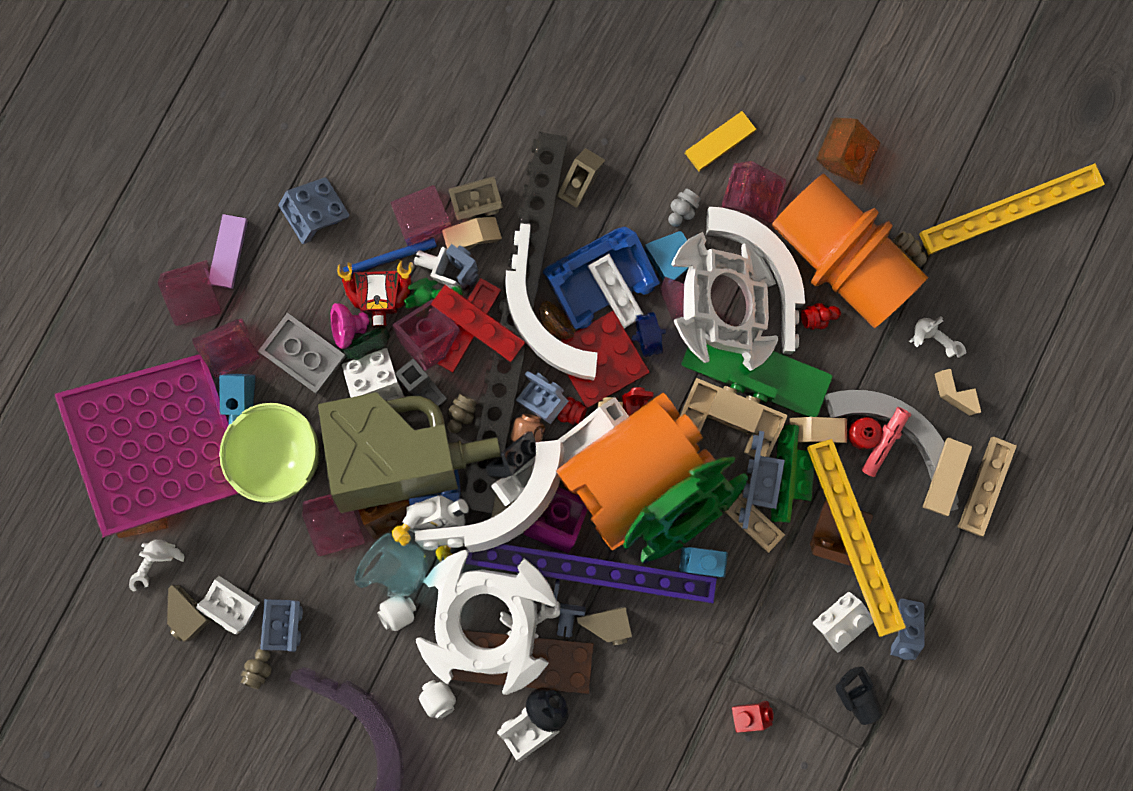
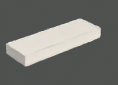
M610 254L588 266L623 328L645 317Z

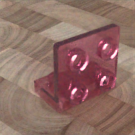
M753 161L735 163L721 208L734 211L744 210L768 223H773L779 208L786 179Z
M434 185L391 202L408 246L442 233L443 229L451 227L447 213Z
M207 260L160 274L157 283L176 326L221 313V307L208 277L210 266Z
M331 494L303 502L302 516L317 556L364 544V537L355 511L340 513Z

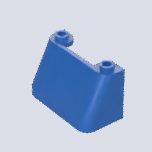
M627 227L615 229L552 263L543 270L548 284L575 330L591 325V320L594 318L593 313L609 305L588 268L590 264L610 254L631 292L634 291L645 295L652 292L655 286L660 284L637 234Z

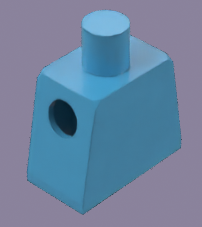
M681 231L652 241L644 247L647 257L667 288L672 286L689 269L687 267L672 266V261L679 248L687 241Z
M220 375V414L229 415V425L244 410L253 406L256 375Z
M682 547L679 572L725 577L728 553Z

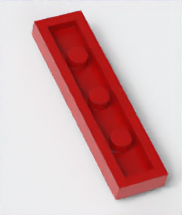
M480 278L468 300L489 314L502 291ZM454 322L433 357L432 362L454 373L475 336Z
M447 284L443 286L431 303L436 309L510 362L526 342Z

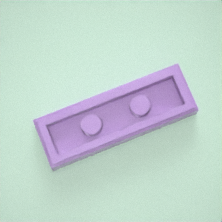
M222 215L208 279L209 285L233 289L248 223L246 218Z

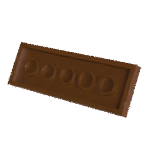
M463 630V633L470 642L482 648L499 647L510 637L508 634ZM548 638L534 639L533 653L531 655L535 659L542 657L549 664L535 680L525 687L536 689L545 687L555 691L589 694L593 643ZM460 669L451 670L453 674L451 680L505 685L508 672L485 674Z

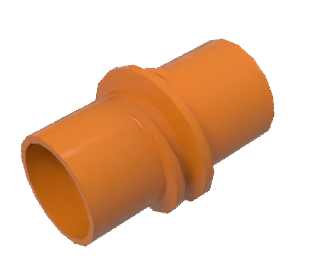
M823 173L785 208L773 222L772 226L817 270L811 281L814 286L828 282L835 292H838L873 328H876L901 306L928 279V276L888 237L893 227L889 220L876 225L874 222L879 211L875 207L863 212Z

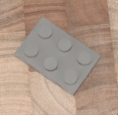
M288 313L258 350V352L317 395L346 357L344 353Z

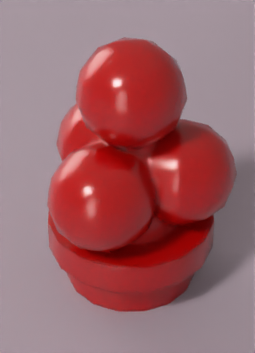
M816 303L801 311V321L806 329H825L829 325V320H837L840 317L841 311L837 306L827 308L822 303Z
M567 397L566 399L569 402L557 415V418L562 423L579 424L586 415L587 407L583 406L582 402L576 401L572 397Z

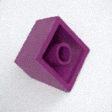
M558 487L548 507L524 531V535L569 554L577 539L588 508L578 495Z

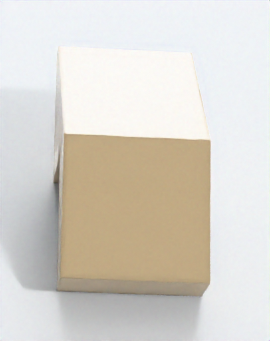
M495 217L475 218L442 230L447 249L452 244L457 248L460 245L470 250L477 244L494 243L502 239Z
M951 369L942 370L935 374L939 394L942 399L969 416L981 413L976 388L956 392Z
M790 418V425L799 426L798 443H819L832 439L834 443H847L846 418Z

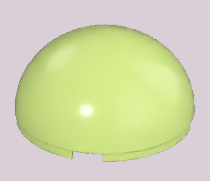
M263 403L244 410L228 426L220 446V463L227 481L238 493L258 502H278L300 492L310 482L319 461V443L310 422L297 410L277 403Z

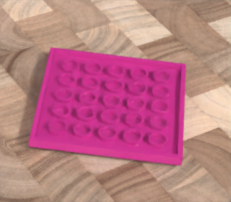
M204 353L55 394L103 538L240 494L227 481L221 468L220 446L229 424L226 415L220 414V398Z

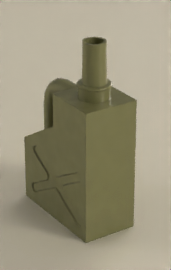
M375 392L318 404L331 495L340 513L458 489L454 470L466 469V464L501 457L497 437L461 444V440L449 443L444 417L440 408L431 399L422 396H408L385 401ZM413 410L424 412L429 419L430 427L413 430L398 413Z

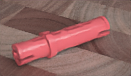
M901 407L896 408L888 425H884L882 428L884 432L880 443L873 448L866 463L861 468L865 474L871 477L876 476L896 439H900L902 436L901 431L909 417H911L910 412Z

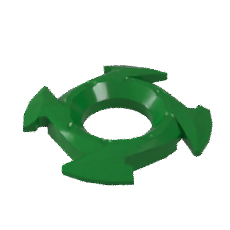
M734 457L722 458L696 466L690 470L692 476L673 486L648 508L644 506L626 534L623 543L624 548H629L642 536L648 544L647 547L642 549V563L659 559L684 546L682 542L685 544L723 515L721 510L727 511L743 491L749 477L743 473L728 482L723 476V470L736 460ZM700 501L690 513L673 522L686 508Z

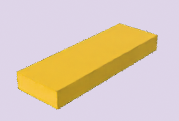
M741 111L686 150L685 154L700 172L753 134L756 128L744 112Z

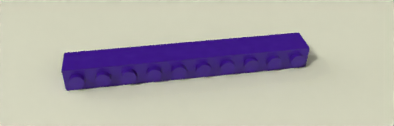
M505 544L483 551H469L466 559V564L519 572L517 567L525 558L545 577L713 603L717 580V578Z

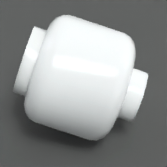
M397 594L380 604V611L377 614L385 629L390 628L393 631H398L414 621L413 612L416 611V607L410 597L405 599L404 596Z
M432 680L422 687L424 691L420 694L419 700L429 717H436L439 720L454 711L453 706L456 703V698L445 682L436 683L435 680Z

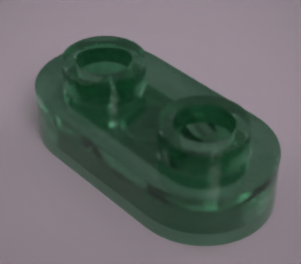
M380 327L353 340L351 345L343 349L348 359L358 360L364 357L367 351L386 346L388 344L387 340L391 336L386 327Z

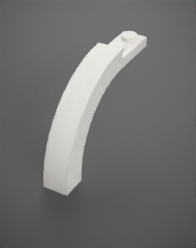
M709 207L706 213V236L724 237L741 244L749 243L760 254L772 271L781 296V354L791 355L795 352V348L799 347V334H795V325L799 323V310H795V308H801L805 304L802 278L793 256L776 234L754 218L730 209Z
M521 224L520 231H515L514 245L518 246V255L513 254L512 269H516V271L506 270L507 302L514 324L527 345L546 363L569 375L594 380L597 353L573 348L556 339L541 325L530 306L526 292L530 224Z
M561 440L536 442L535 464L529 482L516 501L502 513L474 525L415 531V541L426 550L438 549V546L443 545L457 548L462 547L465 543V547L470 552H477L497 547L520 535L542 515L559 486L561 477L557 474L556 470L564 465V446Z

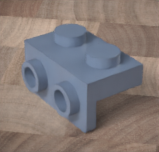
M451 244L446 254L449 262L461 270L457 279L460 286L465 290L468 285L471 287L479 276L477 274V264L470 257L471 253L460 245L457 248Z
M527 371L524 375L531 382L518 396L516 401L551 424L569 401L563 396L564 390L554 382L549 384V381L541 374L537 373L534 375Z
M264 599L261 650L296 652V646H299L301 634L298 631V621H301L303 615L300 601Z

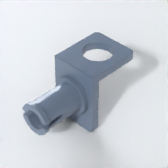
M556 579L554 596L556 601L560 579ZM560 603V617L556 634L563 636L564 627L566 626V637H572L575 615L585 616L586 607Z

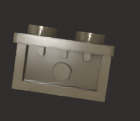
M494 176L448 189L456 219H462V222L475 219L476 215L485 213L486 216L496 214L500 208H503Z

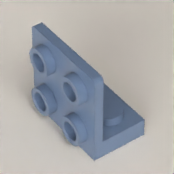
M327 178L287 190L279 203L280 209L302 244L310 242L317 230L346 220L349 217V213Z

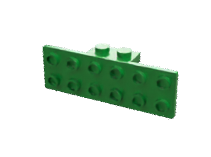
M706 344L709 362L704 363L689 347L687 348L681 363L683 367L730 385L731 388L739 393L747 392L752 394L753 397L761 402L766 403L769 401L806 417H817L832 379V375L774 351L763 364L750 371L743 364L744 358L740 353L717 349Z

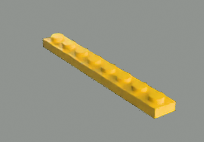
M1094 163L921 231L919 235L928 255H931L1101 188L1105 183Z
M829 439L810 445L807 448L879 637L906 628L833 440Z

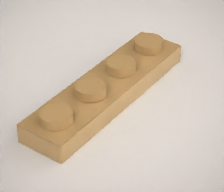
M996 437L990 438L958 528L980 537L984 536L1016 445Z

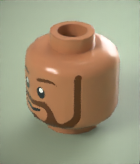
M522 414V417L516 418L511 433L512 441L515 442L527 431H532L535 441L542 442L545 425L541 422V418L531 414Z

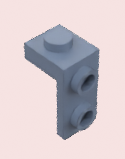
M900 599L898 609L906 628L898 631V636L891 645V655L904 660H915L924 647V604L922 602Z

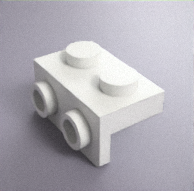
M218 576L214 579L206 597L198 603L196 608L206 617L222 625L227 631L237 635L249 624L260 602Z
M847 592L827 611L822 613L813 622V625L824 635L832 648L839 653L874 621L862 601L852 593Z
M525 707L520 716L506 721L502 725V729L497 732L505 741L515 759L520 762L557 735L559 730L556 732H546L536 727L529 719Z

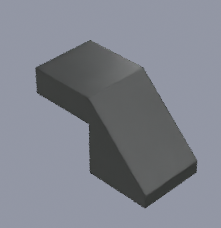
M414 358L395 373L413 396L431 399L439 408L448 402L447 398Z

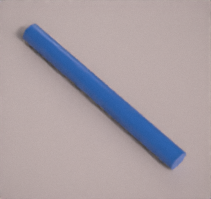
M431 238L352 264L351 275H353V272H362L416 254L419 250L426 251L437 247L435 239ZM348 266L343 267L344 272L349 271Z

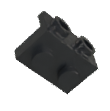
M527 431L501 453V457H497L486 467L488 475L500 476V478L512 476L535 457L536 441L533 432Z

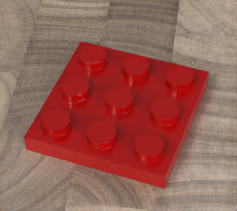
M614 311L592 322L588 327L580 329L561 340V342L573 348L597 353L594 380L582 379L567 374L587 409L602 401L603 398L613 395L650 373Z

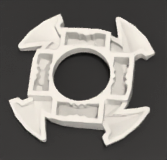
M701 232L689 238L679 248L672 261L673 267L689 268L684 287V318H677L674 322L687 346L704 363L709 362L706 345L708 344L717 349L742 354L744 358L743 364L751 371L767 360L778 342V336L776 335L761 337L763 330H766L769 320L767 287L776 284L763 258L749 243L742 244V256L715 249L706 250L704 245L706 238L704 233ZM718 275H725L733 279L740 286L744 294L746 314L739 326L735 327L724 323L712 306L711 287Z
M465 549L444 559L433 568L423 581L429 588L435 586L439 589L435 620V634L438 644L421 637L416 639V643L424 661L433 673L447 685L453 678L452 669L485 674L508 672L503 688V694L508 695L524 688L535 680L549 664L542 657L535 659L531 655L533 653L537 624V605L534 603V600L550 606H555L557 601L544 576L525 558L517 567L519 570L518 575L489 570H470L462 573L469 551ZM478 594H491L502 599L509 607L513 617V629L508 640L501 646L496 648L476 646L463 633L460 622L461 612L465 603L471 597Z

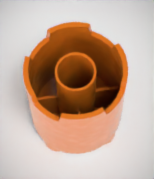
M661 393L569 459L556 472L561 477L560 480L566 489L581 498L593 515L591 519L596 525L595 529L613 551L624 543L628 530L644 506L648 508L673 486L692 476L690 470L696 466L715 461V459L706 449L697 453L700 451L697 442L703 439L701 433L686 414L680 417L679 412L664 393Z

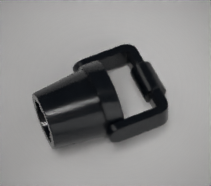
M862 666L854 667L841 677V681L836 685V691L845 708L853 712L860 724L868 725L881 718L883 712L875 695L874 685L865 668ZM858 675L863 684L847 692L845 687Z

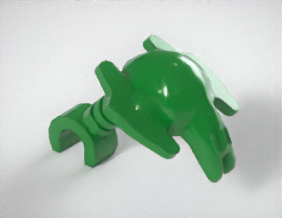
M422 278L409 285L408 289H415L413 295L404 300L407 304L406 308L420 307V310L415 313L418 316L436 313L437 309L431 303L441 289L437 290L432 286L437 285L438 282ZM461 286L451 287L463 296Z

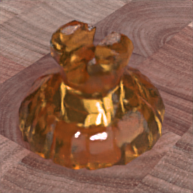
M545 300L539 307L541 325L552 336L563 340L572 338L575 330L564 312L550 301Z

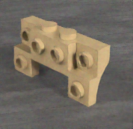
M696 378L680 417L686 414L699 432L707 417L749 434L750 438L744 453L754 458L756 450L751 449L753 436L759 435V431H765L760 456L770 457L788 415L759 404L760 400L747 395L744 398L737 395L738 391L731 387L724 386L722 389Z

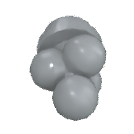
M689 189L680 192L678 198L671 202V210L674 213L669 215L668 221L670 225L677 227L682 224L683 219L691 220L695 216V210L700 206L698 203L701 198Z

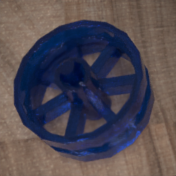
M648 312L645 315H635L637 331L636 335L632 336V340H637L640 343L644 358L655 354H663L661 338L662 334H666V330L661 329L658 325L655 313Z

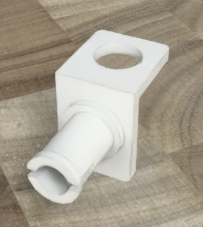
M442 247L437 257L420 250L416 253L420 257H415L414 264L432 270L430 276L442 285L447 284L450 287L460 286L458 282L443 277L449 261L446 254L447 248Z

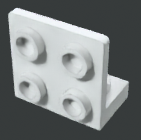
M387 348L342 364L350 397L375 392L385 401L405 397L395 375Z

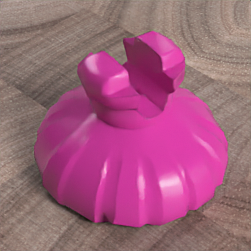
M340 303L333 304L330 313L331 329L337 347L345 349L351 345L355 333L365 334L367 325L370 322L366 313L362 312L358 315H352L345 305Z

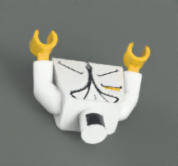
M435 496L422 502H417L406 508L407 515L402 521L404 524L403 526L395 527L392 531V536L396 542H400L402 546H405L411 540V536L407 532L408 530L415 533V531L465 526L464 514L468 512V505L463 499L453 502L443 496ZM443 545L436 549V556L440 562L443 557L446 559L452 555L451 547H448V545Z

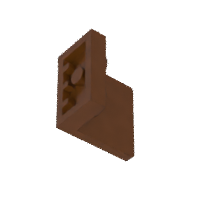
M406 499L358 510L365 528L375 540L392 532L395 527L403 526L404 523L402 521L407 515L406 508L410 506V502Z
M826 500L810 542L812 555L852 566ZM860 510L866 527L869 529L873 516L869 512Z

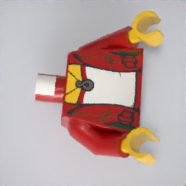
M400 261L397 271L353 272V276H351L352 264L348 262L349 271L343 272L339 264L337 273L343 278L342 282L345 293L353 306L367 315L372 314V327H386V314L397 313L398 308L404 305V300L411 293V290L408 289V286L411 285V275L409 274L413 270L414 265L410 262L409 269L405 270L402 267V261Z

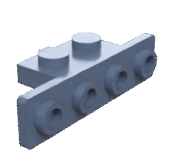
M759 431V435L753 436L751 449L756 450L754 460L749 459L747 474H752L750 484L746 483L743 492V498H747L746 508L740 509L738 521L743 523L742 529L748 528L752 504L774 509L777 507L785 460L760 456L765 431Z

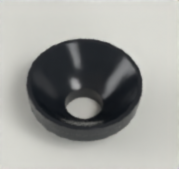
M542 687L536 689L527 697L526 712L536 727L546 732H556L565 725L569 717V710L565 698L558 692ZM549 698H553L558 702L559 709L551 706Z

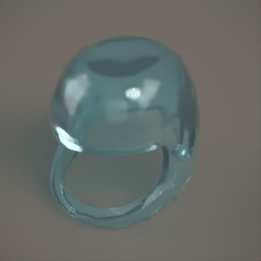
M387 533L378 539L365 554L355 573L354 582L359 588L367 587L372 583L384 584L388 587L387 596L389 597L410 596L417 592L426 579L428 571L426 554L415 543L410 541L407 545L402 546L400 542L395 541L391 533ZM383 552L376 565L363 577L370 562L378 553Z

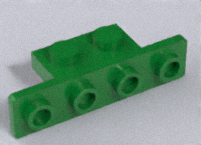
M784 425L778 436L776 459L785 461L776 509L771 508L772 522L790 523L793 499L811 501L814 465L808 451L797 450L798 425Z

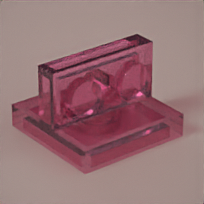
M242 318L233 320L192 339L194 347L215 378L260 358L257 349L250 340L247 326Z

